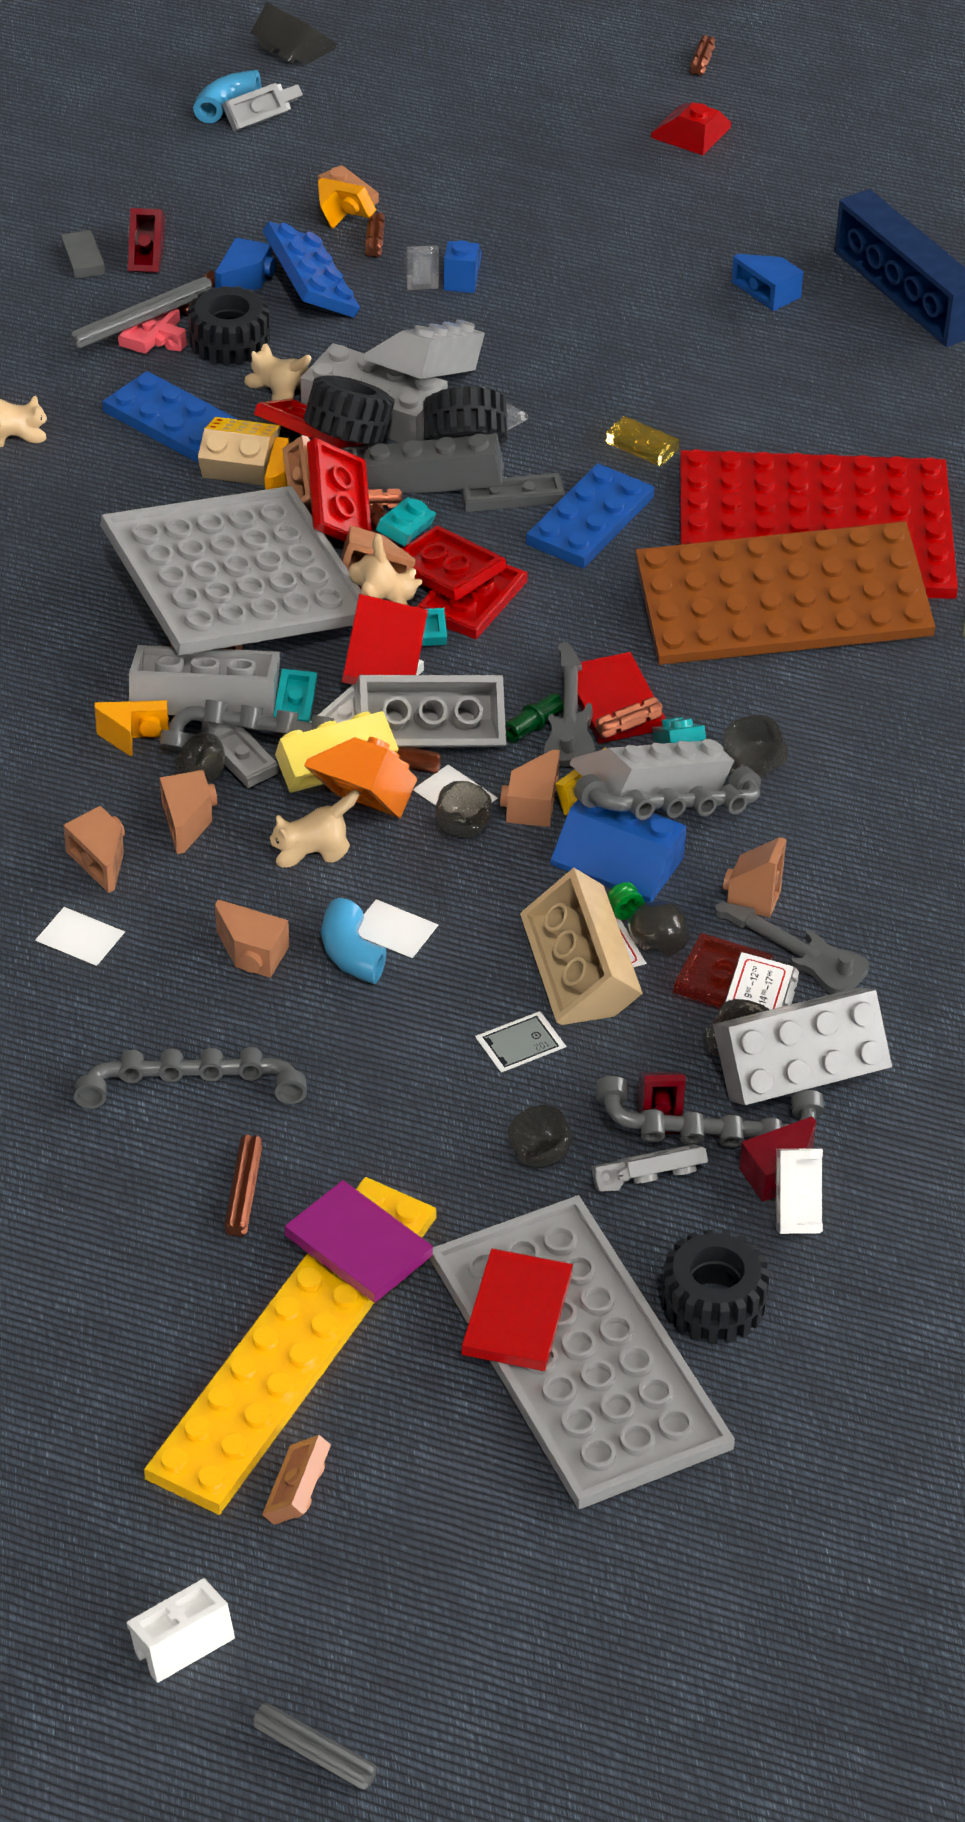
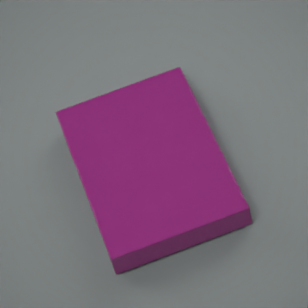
M344 1180L284 1226L286 1237L373 1303H376L433 1256V1246Z

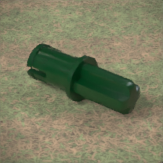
M552 693L535 705L527 704L523 707L520 714L506 721L507 740L516 743L530 732L543 729L545 721L548 720L550 714L556 715L563 710V700H561L560 695Z

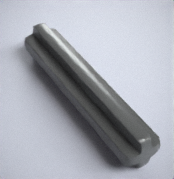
M263 1703L253 1717V1725L256 1729L360 1789H368L377 1775V1766L374 1763L269 1703Z

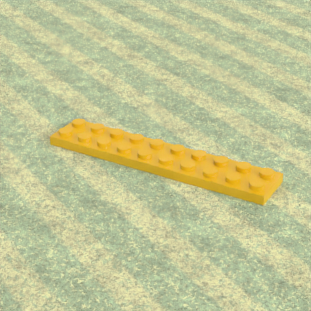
M365 1177L356 1188V1190L421 1238L436 1220V1207ZM307 1253L144 1468L145 1480L220 1515L374 1303Z

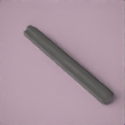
M206 277L198 278L76 329L70 334L71 341L77 349H82L191 303L194 298H198V294L208 292V289L212 288V283Z

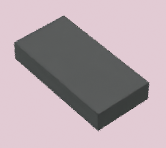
M91 230L61 234V244L74 279L105 274V265Z

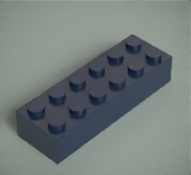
M871 189L840 199L834 252L945 347L965 341V267Z

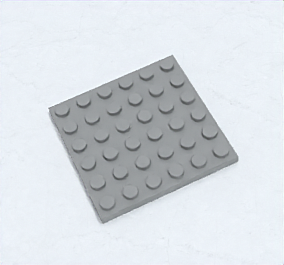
M292 486L101 515V528L178 655L353 625L359 594H361V589L358 584L352 581L348 569L324 533L313 528V517Z

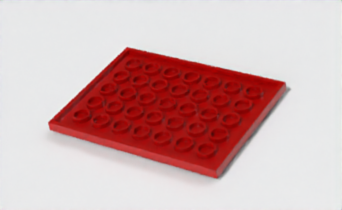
M680 450V545L907 522L927 598H957L958 584L946 459Z

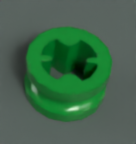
M631 882L620 883L614 886L607 894L614 915L619 920L634 917L644 906L642 895L638 893L637 888Z

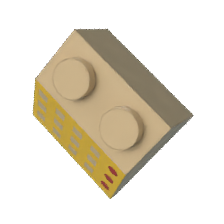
M214 417L204 428L198 454L202 478L265 486V474L275 437H279L280 425Z

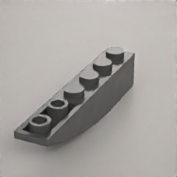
M497 433L341 448L366 460L368 489H382V492H387V489H400L402 493L462 490L464 487L475 489L502 486L504 462Z

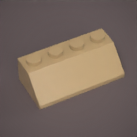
M573 867L520 913L555 1020L560 1025L615 1017L643 994L606 890L601 883Z

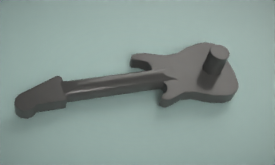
M562 642L557 648L561 657V669L564 672L563 718H556L553 714L548 716L552 730L545 743L543 752L545 754L551 750H560L559 766L566 767L571 766L572 758L596 752L593 739L588 732L593 718L591 703H587L586 708L582 712H578V671L582 670V664L571 644Z
M720 902L715 907V916L717 918L727 919L741 928L746 926L799 956L800 958L791 959V966L796 967L798 971H803L813 976L819 985L830 994L855 989L868 974L869 961L865 957L850 951L836 949L828 945L818 934L811 930L806 931L805 939L809 942L807 944L757 916L754 908Z

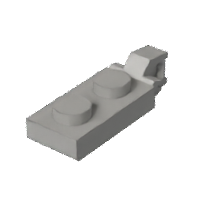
M274 83L225 101L222 106L233 131L236 132L284 114L291 109L289 103L298 100L297 98L303 96L298 84L282 89L281 84Z
M202 721L201 732L204 734L203 740L207 747L247 788L278 774L277 762L244 728Z
M691 1144L617 1159L618 1161L591 1166L597 1191H618L623 1183L630 1178L634 1179V1183H645L657 1180V1173L672 1170L673 1175L689 1174L697 1171V1164L707 1163L708 1159L706 1148Z

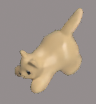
M263 344L261 351L257 353L253 351L251 353V369L254 373L245 376L244 383L254 389L271 388L272 401L294 399V391H301V377L309 369L308 365L310 364L311 356L305 355L300 359H279L272 355L267 344Z
M33 396L26 405H16L0 399V447H3L6 438L12 435L18 436L29 443H41L46 440V433L39 429V427L46 423L47 416L39 405L37 396Z
M376 534L372 542L374 554L365 555L359 562L352 564L349 569V575L353 582L362 586L361 594L408 605L406 601L414 597L417 588L422 584V580L414 578L416 574L414 568L401 574L397 573L386 558L381 535Z
M353 790L333 806L327 805L317 808L296 821L289 822L280 815H277L276 826L269 840L273 847L281 850V853L276 858L277 866L281 868L294 866L312 852L320 853L325 862L334 863L340 860L350 847L346 838V824L343 814L355 805L359 792Z

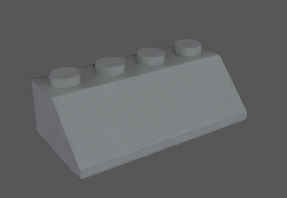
M456 320V323L443 322L442 325L430 323L428 327L416 325L415 329L401 331L367 351L364 355V360L419 379L476 370L485 333L475 330V324L464 320Z
M138 645L129 671V701L167 700L168 715H176L186 707H205L206 700H216L228 703V711L240 712L241 705H250L263 708V716L273 717L278 693L280 652L212 649L178 655L174 647Z
M359 675L354 685L355 715L362 712L374 714L383 711L397 747L506 746L503 675Z
M704 739L703 741H679L678 743H653L652 745H627L626 747L606 748L574 757L570 765L582 776L594 774L607 785V794L626 796L635 789L641 790L645 795L658 794L664 788H671L676 793H688L696 786H701L707 791H719L735 760L723 751V746L720 743L711 739Z

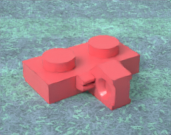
M174 309L124 330L118 336L119 346L145 354L155 345L157 347L164 345L168 350L181 352L188 345V342L186 340V329L175 326L180 321L179 310Z

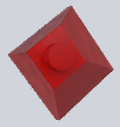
M685 103L679 105L651 132V138L704 155L731 128V121L719 110L710 108L705 104Z

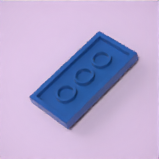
M268 221L262 232L302 301L354 318L360 306L353 296V291L345 283L343 274L333 263L332 256L323 246L322 239L312 232H306L305 234L296 231L286 223L279 225Z
M148 371L102 401L103 412L199 463L198 454L204 428L214 417L239 420Z
M597 463L526 534V545L584 569L652 500L655 487Z

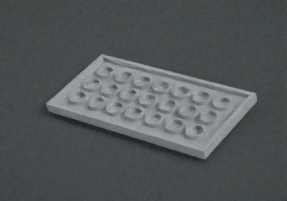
M579 1195L433 1247V1256L430 1257V1261L468 1324L491 1248L573 1264L572 1278L546 1371L495 1361L490 1362L578 1510L734 1449L735 1438Z

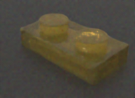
M623 416L606 432L607 444L658 466H662L679 450V439L626 416Z

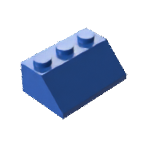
M577 799L568 812L551 858V865L568 872L574 867L611 889L620 883L631 882L637 888L638 893L642 895L644 901L651 904L684 858L686 825L655 813L645 820H640L630 811H612L599 806L589 808Z

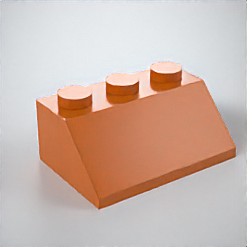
M369 736L367 741L353 737L308 758L304 765L335 795L345 797L351 791L357 790L359 796L356 803L401 819L417 781V777L408 769L409 764L400 760V755L390 750L388 743Z

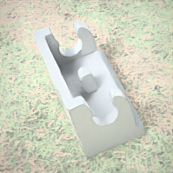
M776 1149V1231L780 1234L823 1232V1149Z
M205 1578L126 1622L138 1659L141 1661L146 1658L150 1674L157 1683L235 1639L228 1603Z

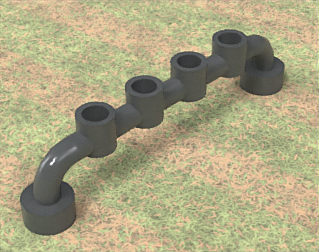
M206 700L205 707L189 706L180 710L172 718L169 730H161L159 744L188 749L190 734L183 733V729L188 722L193 720L287 734L295 730L307 732L317 729L318 726L325 722L334 721V718L313 715L312 723L298 721L299 713L277 710L276 717L262 715L263 708L241 705V711L235 712L227 710L228 703Z
M742 766L731 774L728 785L723 786L719 791H707L701 786H696L688 793H676L671 788H664L658 794L645 795L641 790L635 789L626 796H614L607 794V785L594 774H588L580 778L576 783L574 794L586 807L593 808L599 806L612 811H630L640 820L649 818L655 809H661L671 818L679 817L688 807H692L702 816H708L713 813L716 806H724L730 813L739 814L746 808L748 803H753L759 799L761 778L751 768Z
M255 1047L244 1048L239 1054V1059H223V1054L220 1050L207 1048L200 1053L199 1060H184L183 1054L179 1050L167 1049L160 1054V1061H144L141 1052L127 1050L121 1054L120 1061L101 1063L94 1066L86 1075L78 1078L75 1082L74 1100L79 1106L87 1109L102 1106L106 1101L107 1084L104 1080L106 1078L120 1077L126 1083H137L143 1077L160 1076L166 1082H177L183 1076H200L203 1080L212 1082L219 1080L222 1075H240L245 1080L253 1081L259 1079L262 1074H276V1098L285 1104H296L303 1101L307 1095V1080L290 1063L281 1059L263 1058L262 1052Z
M606 1076L598 1079L595 1083L596 1100L605 1105L606 1112L611 1119L623 1127L641 1129V1139L647 1142L661 1141L665 1138V1131L680 1132L682 1143L696 1145L705 1140L704 1134L720 1135V1144L722 1146L732 1148L741 1146L744 1137H756L789 1125L782 1123L777 1118L745 1121L737 1115H726L716 1119L704 1118L702 1114L697 1112H688L681 1116L664 1115L662 1111L656 1109L645 1110L642 1113H632L625 1110L621 1105L628 1099V1082L626 1079L618 1076ZM803 1090L792 1095V1114L800 1118L799 1121L811 1116L816 1120L817 1117L824 1113L822 1093L814 1090Z

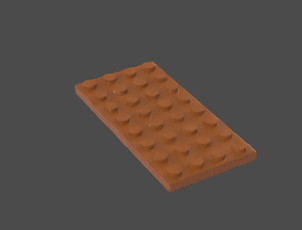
M907 522L636 549L635 552L636 565L658 665L934 636L936 626Z

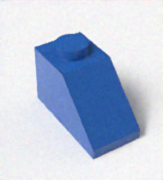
M235 238L215 271V288H221L222 286H239L242 289L251 290L262 288L267 278L272 276L275 271L276 260L272 257L270 244Z
M463 240L447 242L444 257L445 291L475 293L482 258V250L479 243H469Z
M736 254L733 256L731 282L770 310L775 311L801 298L804 272L783 257Z

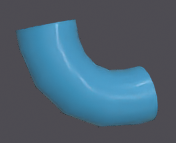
M258 70L232 73L218 78L204 87L193 106L195 116L204 123L217 122L224 112L222 104L225 101L262 88Z
M344 898L333 899L325 911L320 931L327 956L343 972L365 982L376 984L385 966L386 948L366 941L359 935L358 931L363 922L364 914L357 904Z

